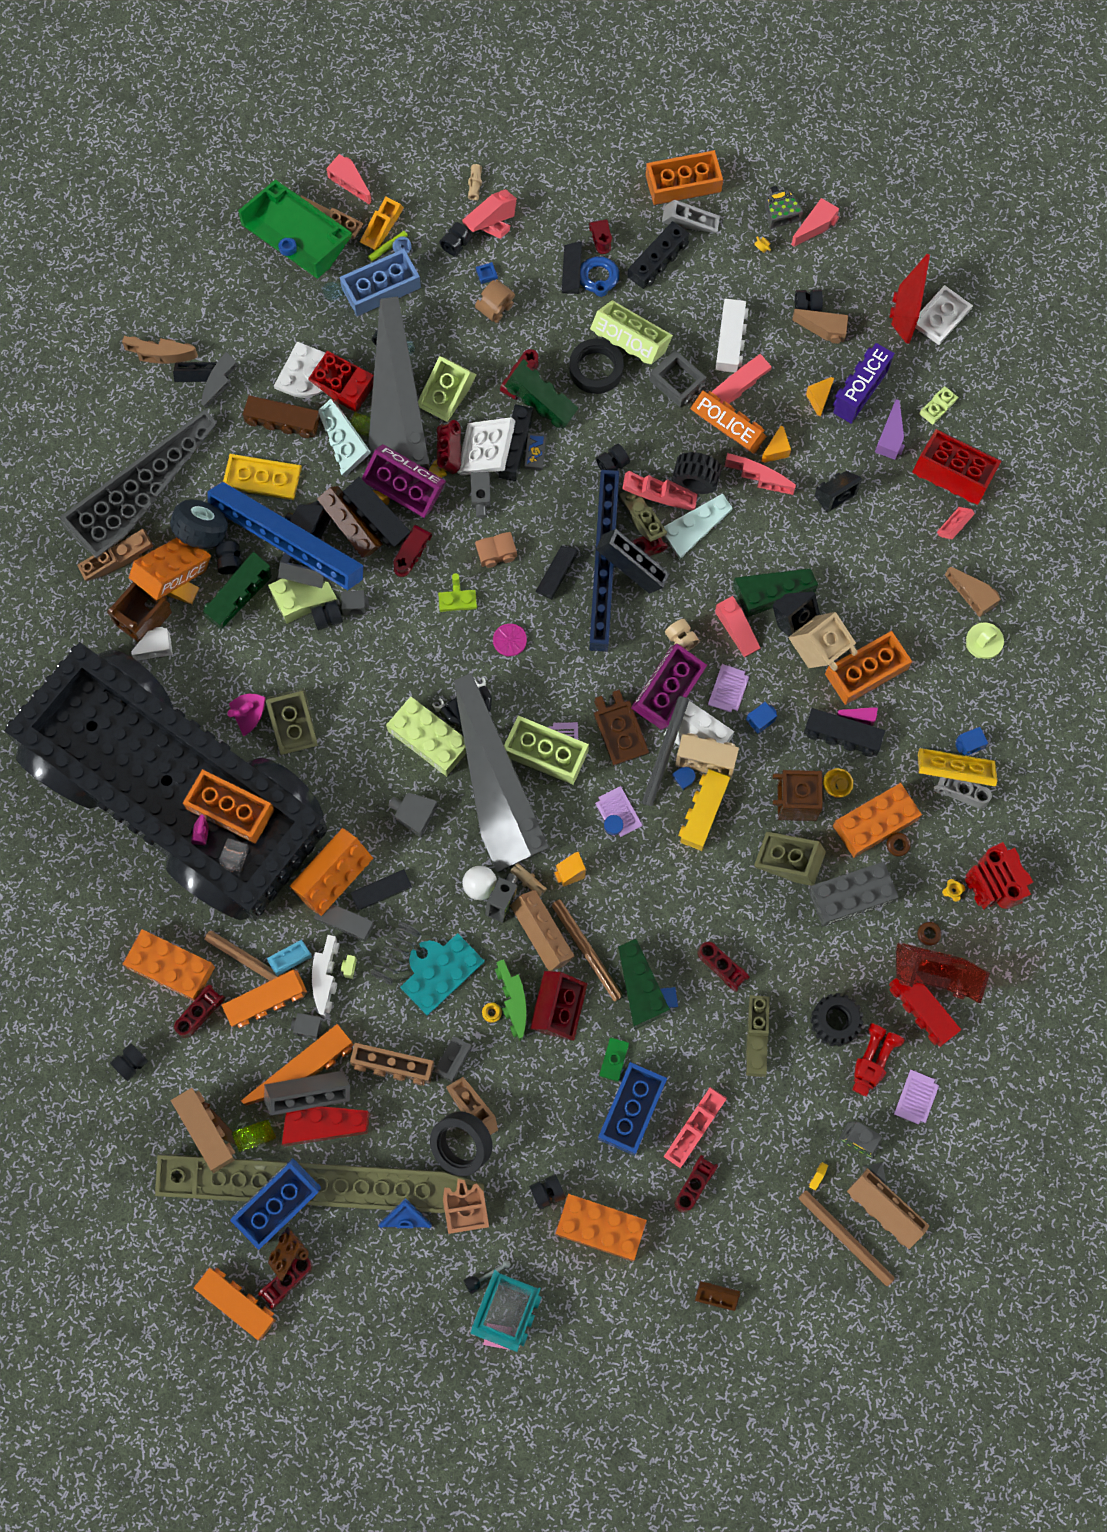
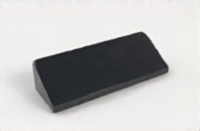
M582 241L564 245L562 293L579 294Z
M176 362L173 370L174 382H207L217 362Z
M561 546L535 592L552 600L574 562L578 550Z

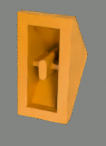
M832 377L810 385L807 388L806 395L818 416H821L834 381Z
M780 425L764 451L762 462L766 463L789 457L791 448L783 426Z

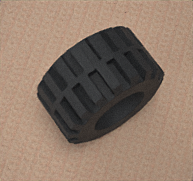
M682 453L677 457L672 481L696 494L713 493L717 490L722 466L714 458L702 453Z
M840 993L830 994L826 998H822L815 1006L811 1014L810 1023L813 1025L811 1027L812 1031L816 1032L815 1036L817 1039L819 1037L822 1039V1043L825 1044L827 1042L829 1046L837 1045L839 1047L850 1043L860 1033L863 1026V1012L860 1013L861 1007L855 1004L856 1001L853 998L850 1000L848 995L840 996ZM832 1009L842 1011L848 1019L846 1029L841 1031L832 1029L826 1021L827 1012Z

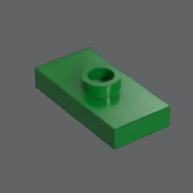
M610 1037L599 1077L616 1082L619 1081L629 1046L628 1042Z

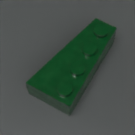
M523 359L505 384L507 391L512 395L520 397L525 405L536 409L540 416L547 417L555 427L564 429L578 410V407L562 392L556 393L554 385L549 381H543L539 376L540 373L536 369L533 371L526 366L528 362Z
M252 552L229 581L217 592L212 601L209 600L205 604L204 616L222 630L272 578L270 565L255 552Z
M811 568L735 577L733 581V588L747 618L772 609V605L776 600L785 594L815 593L818 586Z
M635 938L618 946L634 1030L670 1014V1009L637 939Z

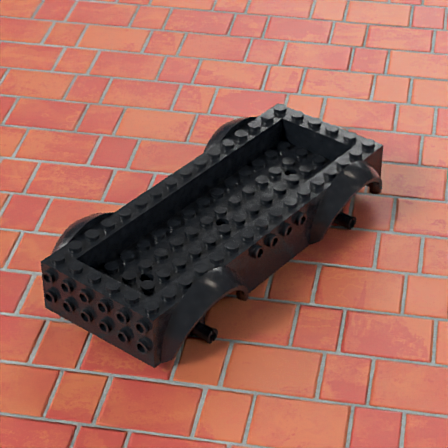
M79 642L70 649L69 655L58 663L52 675L45 678L41 688L33 692L29 702L19 709L18 715L7 723L4 732L18 746L16 753L17 762L30 775L56 793L89 809L99 807L104 812L109 813L116 821L124 824L131 832L143 838L146 843L154 846L168 857L166 862L168 874L195 897L232 918L238 920L251 918L256 922L265 912L267 906L276 898L282 887L288 883L293 873L299 869L305 858L313 851L316 844L325 836L328 828L318 800L311 790L286 767L262 757L247 762L230 751L231 747L223 741L221 743L216 741V737L210 731L204 732L193 719L191 721L185 718L186 715L177 708L173 710L172 702L164 687L149 670L131 656L116 650H107L96 654ZM97 723L98 726L95 731H88L89 725ZM202 769L272 804L275 810L256 844L249 840L239 841V835L207 819L209 831L205 846L191 843L193 827L199 815L187 810L183 802Z

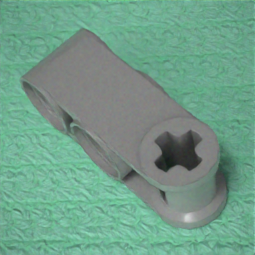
M940 777L938 784L934 787V791L980 809L985 808L992 798V793L987 787L967 781ZM959 788H965L968 791V793H961L959 791ZM977 795H983L986 801L979 800Z

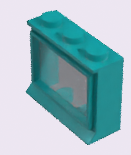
M494 1269L470 1334L517 1352L519 1346L524 1347L528 1334L525 1333L527 1326L530 1328L535 1317L532 1314L533 1308L538 1309L542 1299L539 1296L541 1288H536L502 1275Z

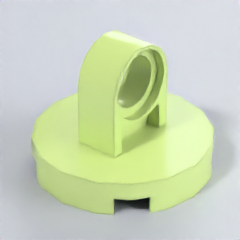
M978 623L967 633L966 646L969 652L977 658L991 659L997 656L1003 648V634L993 624Z

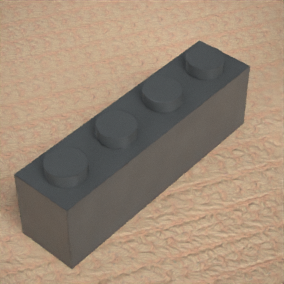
M344 1071L264 1084V1101L270 1116L350 1101V1084Z

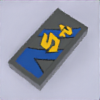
M528 433L525 469L543 470L546 435Z

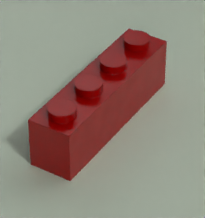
M910 967L890 982V992L894 997H899L903 1001V1008L909 1014L912 1013L916 1017V1024L921 1029L925 1028L929 1033V1040L934 1045L938 1044L941 1047L961 1031L960 1027Z

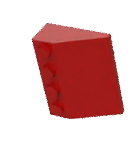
M935 429L912 473L916 474L919 478L926 479L934 485L950 491L954 495L966 499L970 503L978 505L1001 461Z

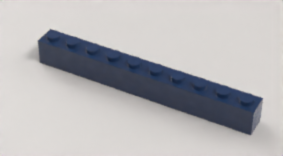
M601 470L596 548L602 535L616 529L619 471ZM597 550L595 552L589 651L608 652L614 564Z

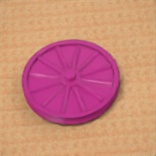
M504 624L493 635L495 649L504 656L520 654L527 643L525 631L516 624Z

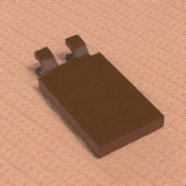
M620 689L612 692L615 704L605 706L602 696L596 697L594 701L598 710L594 712V717L613 766L649 754L635 713L631 709L630 700L624 702Z

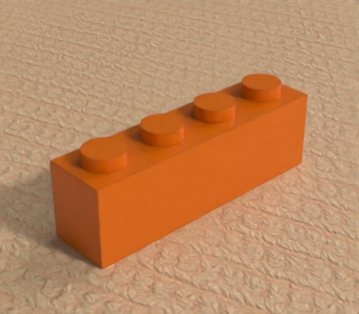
M291 970L222 1004V1007L231 1027L238 1026V1028H242L250 1024L249 1020L255 1017L258 1020L267 1016V1011L271 1009L276 1011L285 1007V1002L289 1000L295 1002L303 998L302 994L306 993L307 990L298 970Z
M209 1268L195 1285L194 1289L255 1339L261 1341L276 1321L272 1317L275 1313L266 1306L263 1309L256 1304L258 1300L250 1293L247 1296L240 1291L242 1287L235 1281L228 1282L225 1279L226 1274L219 1268L215 1270Z

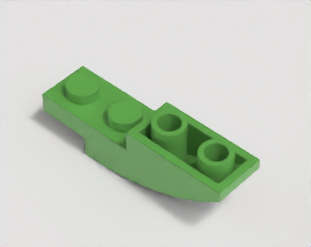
M503 959L496 962L497 968L494 969L498 980L502 979L505 986L502 987L505 997H510L509 1000L504 1001L505 1007L502 1010L506 1020L510 1018L512 1022L510 1030L513 1037H518L519 1041L524 1038L526 1028L525 994L519 974L511 977Z

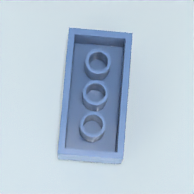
M405 249L340 277L341 288L356 316L379 307L380 299L397 296L400 298L421 288L420 276Z

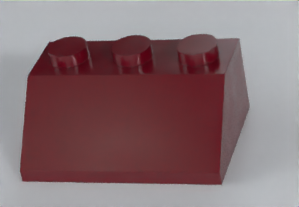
M544 971L530 1029L542 1034L574 1041L588 983L563 972Z

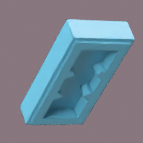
M300 940L268 957L267 961L278 976L312 958L304 942Z

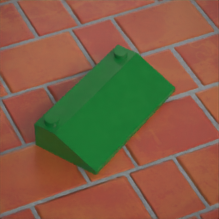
M276 179L238 210L241 225L277 251H279L278 244L282 239H294L297 251L293 255L286 257L317 279L330 269L352 237V232Z

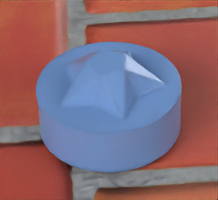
M403 236L395 239L393 242L394 252L405 249L406 253H409L411 250L410 240Z

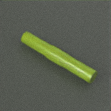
M402 231L368 255V259L373 262L393 248L395 239L402 236L408 237L407 233Z

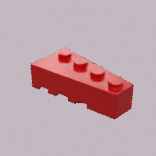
M322 1106L287 1112L282 1145L286 1147L367 1134L370 1113L365 1110Z

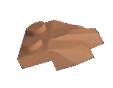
M458 1179L455 1192H452L450 1188H444L443 1203L448 1234L489 1227L484 1192L477 1183L472 1186L471 1190H467L465 1180Z

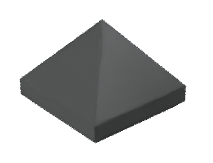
M882 1163L862 1166L863 1172L868 1168L884 1184L886 1183Z

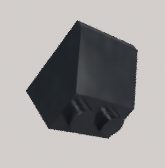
M847 470L843 473H837L827 483L822 482L816 487L814 496L828 513L857 495L862 478Z
M814 592L788 593L776 600L772 605L778 628L788 636H791L815 616L820 615Z

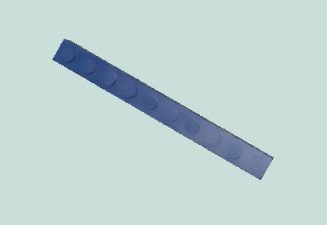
M225 482L218 484L208 491V503L219 508L225 514V517L344 589L349 590L363 580V565Z

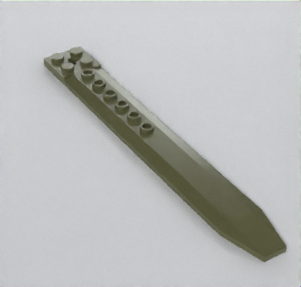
M159 1153L157 1156L155 1196L248 1201L288 1162L235 1159L230 1164L213 1173L203 1157ZM298 1163L321 1186L320 1191L306 1205L393 1210L406 1198L420 1212L445 1213L443 1203L444 1188H450L452 1192H455L458 1179L465 1180L467 1190H471L472 1186L477 1183L484 1192L483 1183L445 1171ZM176 1171H180V1174L183 1175L179 1181L172 1177V1174L176 1173Z

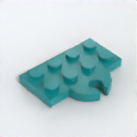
M458 933L444 946L430 940L420 942L419 946L428 951L426 958H419L414 949L411 951L409 962L414 974L400 988L426 1016L435 1010L485 962Z

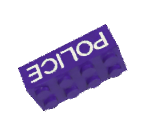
M875 343L873 348L869 347L864 355L865 359L863 362L859 361L854 369L855 373L848 376L844 389L840 388L837 392L836 400L833 403L835 407L833 413L852 424L889 371L895 353L878 343Z

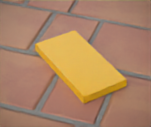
M230 454L223 482L240 492L294 500L302 466Z
M919 748L918 766L919 773L990 786H996L997 784L996 765L993 760Z

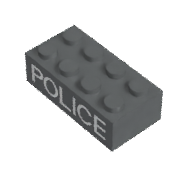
M885 862L812 885L809 889V894L822 927L895 903L899 898Z

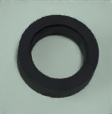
M594 338L583 341L571 353L569 362L570 377L579 389L587 393H606L615 388L622 378L623 356L617 346L607 340ZM600 353L612 361L614 370L605 379L592 380L581 373L579 369L580 361L589 354Z
M458 1111L448 1114L434 1126L430 1135V1148L435 1160L443 1169L457 1176H468L475 1173L489 1160L492 1154V1138L487 1127L479 1118L467 1112ZM448 1128H461L473 1138L476 1145V1156L473 1160L460 1159L450 1150L446 1141Z

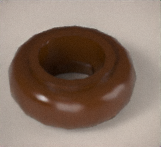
M894 833L887 840V849L893 856H903L910 849V840L903 833ZM897 839H901L903 842L901 850L894 848V842Z
M934 922L923 923L917 932L920 942L928 946L937 944L942 935L940 927ZM926 929H932L935 932L933 939H928L924 935Z

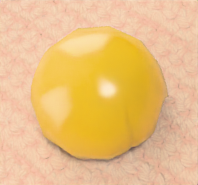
M834 768L828 771L823 778V786L826 792L833 797L843 798L849 795L853 789L854 780L850 773L844 769Z

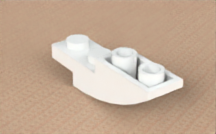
M331 935L327 936L323 954L315 952L312 968L313 995L319 1014L323 1018L326 1017V1013L330 1014L331 994H335L337 989L335 978L328 975L329 973L332 974L334 969L333 955H337L339 950L336 936Z

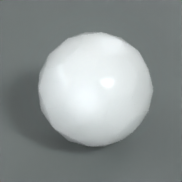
M474 866L463 877V889L474 900L488 899L497 883L495 874L486 866Z

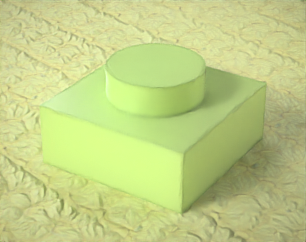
M347 955V959L342 962L341 972H344L345 978L353 979L357 961L355 956Z

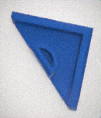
M405 1198L378 1226L380 1228H431L432 1223Z

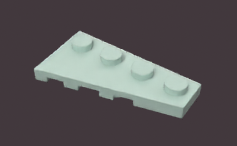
M330 399L318 411L325 431L328 432L330 445L335 451L334 456L340 465L341 475L346 476L371 452L335 400Z
M721 494L664 526L667 531V535L664 537L678 558L681 559L699 540L732 511V506L725 496Z

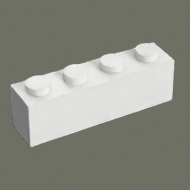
M724 300L715 370L736 372L738 367L742 366L743 356L739 355L740 351L744 350L745 340L741 339L742 335L746 333L747 324H743L744 319L748 317V308H745L746 301Z

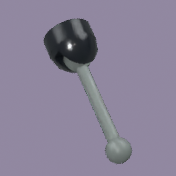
M505 1260L495 1270L499 1272L504 1268L508 1269L511 1266L510 1261ZM494 1270L480 1278L470 1276L464 1279V1284L469 1293L472 1295L480 1288V1282L492 1276Z

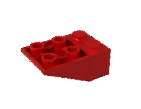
M326 351L308 380L336 402L357 413L373 389L374 375Z

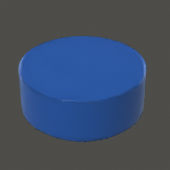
M284 238L278 244L279 251L284 256H291L297 251L296 242L292 238Z
M617 815L608 816L604 822L605 831L610 835L619 834L623 830V820Z

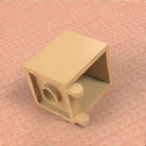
M836 612L815 616L788 637L808 668L829 665L833 671H836L838 666L834 660L847 650L853 656L858 653L854 647L856 642Z

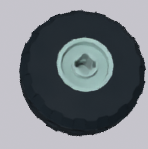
M190 499L184 500L175 506L170 520V527L175 536L183 543L200 549H210L223 541L227 532L228 522L225 514L219 508L201 500Z

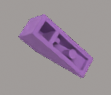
M897 399L875 450L876 453L894 460L897 454H902L905 446L902 444L904 432L900 402Z

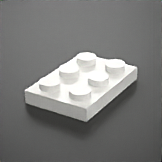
M944 285L922 309L915 328L940 345L969 313L973 305Z

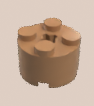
M498 279L496 281L493 280L481 293L483 296L482 300H477L475 308L491 321L498 323L503 317L502 312L505 309L509 311L513 306L514 302L512 300L515 294Z

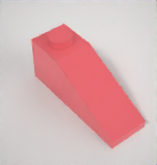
M339 154L326 168L328 178L370 205V192L352 160Z
M506 189L494 193L462 220V223L472 232L514 217L517 198Z
M821 198L794 234L791 245L795 247L827 231L831 225L835 226L839 219V216H837L839 208Z
M731 596L717 604L715 613L744 658L759 650L760 646L735 598Z

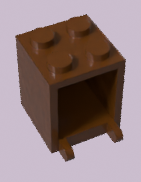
M133 582L110 607L107 613L115 626L139 643L148 631L160 627L172 611L169 607V602L166 601V596L156 600ZM147 600L156 605L152 610L144 605Z
M783 770L781 774H773V779L779 780L777 783L778 800H773V805L778 806V820L817 821L822 811V771Z

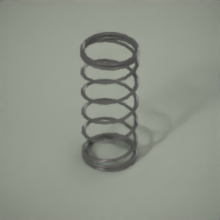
M399 922L398 926L400 928H396L395 932L400 938H390V942L396 948L390 946L384 947L386 953L391 957L393 956L386 950V948L399 951L409 956V954L405 951H402L401 949L399 950L398 946L395 945L391 939H396L405 942L414 947V945L406 941L397 932V930L408 932L418 938L421 935V933L414 927L404 922ZM379 956V960L387 967L388 965L382 961L381 957L393 960L401 965H404L402 962L395 958L393 959L387 956ZM374 965V969L370 973L377 979L383 978L386 980L384 981L386 984L392 985L393 980L379 972L375 967L387 969L395 974H398V972L381 965Z

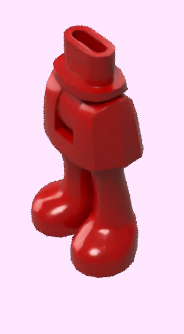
M870 1023L868 1028L870 1040L862 1059L857 1058L853 1080L855 1084L852 1089L854 1092L865 1097L887 1073L884 1067L891 1051L895 1047H901L905 1041L901 1036L888 1032L876 1062H872L875 1052L886 1034L884 1028Z

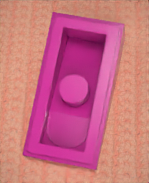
M878 708L838 710L837 716L873 726L876 721Z
M203 814L199 816L194 824L191 843L205 846L209 826Z

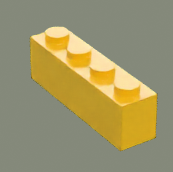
M708 769L707 774H702L699 782L702 785L700 792H695L692 802H695L693 809L689 808L685 819H688L687 825H682L678 835L681 837L680 843L702 851L730 777Z

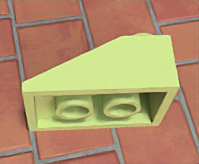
M439 356L418 400L419 407L448 422L470 390L477 374L447 358Z
M280 579L268 585L287 624L311 613V607L317 605L325 606L326 602L334 599L337 600L329 582H325L322 588L286 579Z

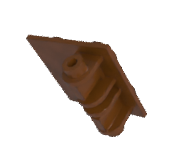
M288 1226L285 1232L280 1235L279 1243L275 1250L271 1252L268 1262L280 1281H283L294 1258L305 1260L309 1255L308 1250Z

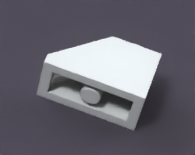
M156 627L148 631L131 651L133 658L138 661L173 655L168 629Z

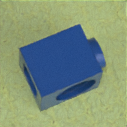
M764 702L747 715L746 721L759 734L776 721L777 712L772 705Z
M981 727L960 734L956 739L955 745L959 753L962 752L964 756H968L985 749L988 741Z

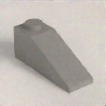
M673 200L664 206L662 223L669 225L673 221L682 228L717 233L720 216Z

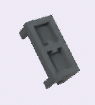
M453 1037L433 1073L453 1083L469 1055L472 1045L457 1037Z

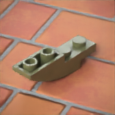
M628 491L619 494V498L626 508L630 520L648 541L651 542L667 535V531L652 508L647 506L642 497Z
M749 996L745 1057L746 1076L766 1077L770 1001V997Z

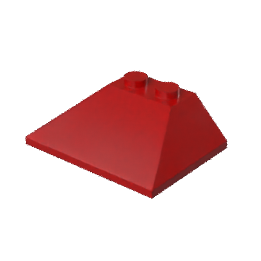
M930 254L924 256L899 285L898 291H894L892 302L895 303V306L891 307L889 318H892L891 325L907 344H910L919 319Z

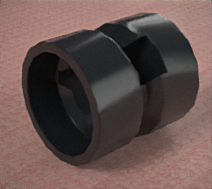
M455 222L448 230V233L439 241V244L444 251L456 257L462 251L463 246H466L472 239V234L463 224Z
M812 289L810 292H807V290H796L794 298L795 309L822 312V290Z
M617 443L608 449V453L603 452L597 456L596 463L600 470L618 471V468L622 469L630 464V459L624 448Z
M233 541L221 542L215 547L216 557L219 558L217 560L218 572L223 575L235 574L241 566V559L239 558L240 545Z
M335 599L326 602L325 606L317 605L310 608L318 631L328 628L329 624L334 626L343 623Z
M132 1043L122 1050V1056L117 1055L110 1062L114 1069L127 1081L136 1074V1069H141L149 1062Z
M556 1174L545 1178L544 1183L538 1181L529 1186L539 1210L550 1206L552 1201L557 1203L566 1199ZM551 1187L553 1193L548 1195L546 1189Z

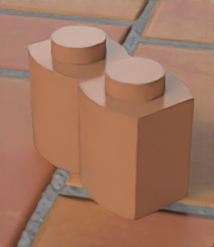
M511 532L475 542L482 567L491 568L502 561L509 563L517 557Z

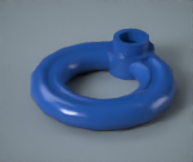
M589 258L581 264L580 284L586 290L594 292L599 297H603L616 286L619 280V269L608 258ZM594 267H604L608 270L609 277L606 281L600 280L595 283L589 279L588 272Z

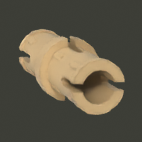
M478 164L471 166V176L468 179V199L470 198V200L479 199V190L482 186V166Z
M517 863L516 867H513L510 872L523 882L522 885L524 887L527 886L530 890H536L539 897H541L547 888L535 878L533 873L530 874L520 863Z

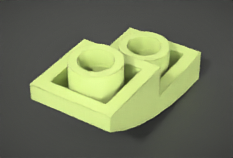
M944 386L921 409L919 414L933 425L956 402L958 396Z

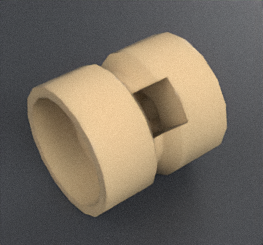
M685 619L674 622L665 631V634L671 642H674V645L677 643L687 651L694 648L700 641L696 634L690 631L691 627Z

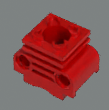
M1004 842L988 849L980 858L978 866H973L965 875V882L968 888L973 889L976 895L974 899L978 906H982L983 910L993 906L996 902L1001 908L1010 909L1023 903L1022 901L1031 895L1028 887L1033 881L1029 873L1022 867L1020 856L1016 849L1007 850Z

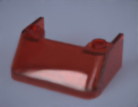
M900 942L897 943L895 950L896 978L900 980V984L912 987L917 982L953 992L954 997L959 999L969 997L977 1003L982 1002L990 972L961 957Z

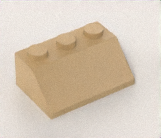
M692 733L682 734L675 766L689 767L692 770L707 773L708 769L731 779L739 747H735V744L729 742L724 744L718 743L713 738H698L697 735Z

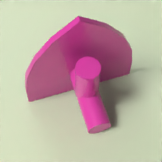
M244 694L229 703L231 709L228 710L227 714L229 717H235L243 736L250 733L260 721L266 697L259 694Z

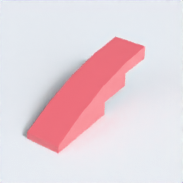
M759 354L727 378L712 393L721 399L720 403L725 401L729 404L740 397L742 392L756 384L757 379L771 371L772 367Z
M727 453L725 467L742 470L741 477L759 481L758 488L794 494L796 484L780 473L750 459Z
M631 471L625 473L623 490L676 508L692 511L696 507L697 494L668 479L662 482L649 475L643 478Z
M710 1087L664 1157L681 1168L727 1098Z

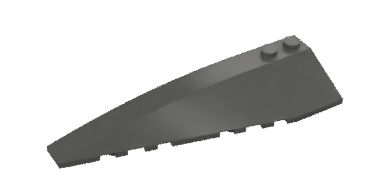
M398 296L380 299L369 431L370 454L372 457L375 449L384 444L428 470L429 460Z
M206 410L202 411L60 516L62 526L97 559L103 552H106L128 535L214 429L217 422Z
M469 673L454 680L480 833L494 867L499 872L550 849V846L472 673Z

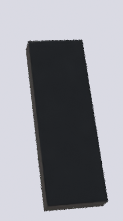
M403 869L350 893L358 911L404 892L412 888Z

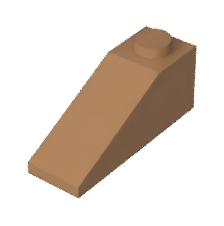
M794 309L792 318L794 322L832 343L844 342L848 315Z
M949 567L946 571L945 576L979 617L997 606L1001 600L998 592L988 584L953 567Z
M464 1077L446 1087L460 1111L470 1113L479 1118L487 1127L490 1135L498 1131L495 1115Z

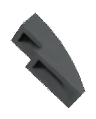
M227 352L218 360L206 382L201 404L205 408L231 384L227 377L239 366Z
M331 905L322 916L317 913L314 916L315 920L363 942H366L374 927L372 921L335 905Z

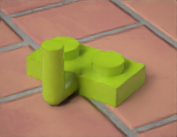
M454 573L452 575L453 591L438 593L440 612L477 609L476 591H461L459 575Z

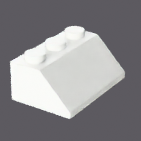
M689 701L675 743L680 745L682 734L692 733L697 735L698 738H713L718 743L724 744L725 742H730L734 731Z

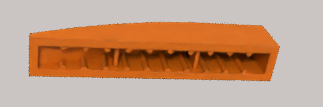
M336 1024L241 1100L242 1103L248 1106L264 1101V1084L316 1075L324 1068L330 1069L336 1064L335 1060L339 1056L345 1057L352 1051V1041L340 1026Z

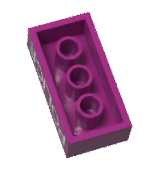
M384 444L375 449L362 476V480L367 485L423 518L432 511L446 483L444 479Z
M676 643L669 648L631 709L661 730L668 727L678 697L683 696L687 698L707 664Z

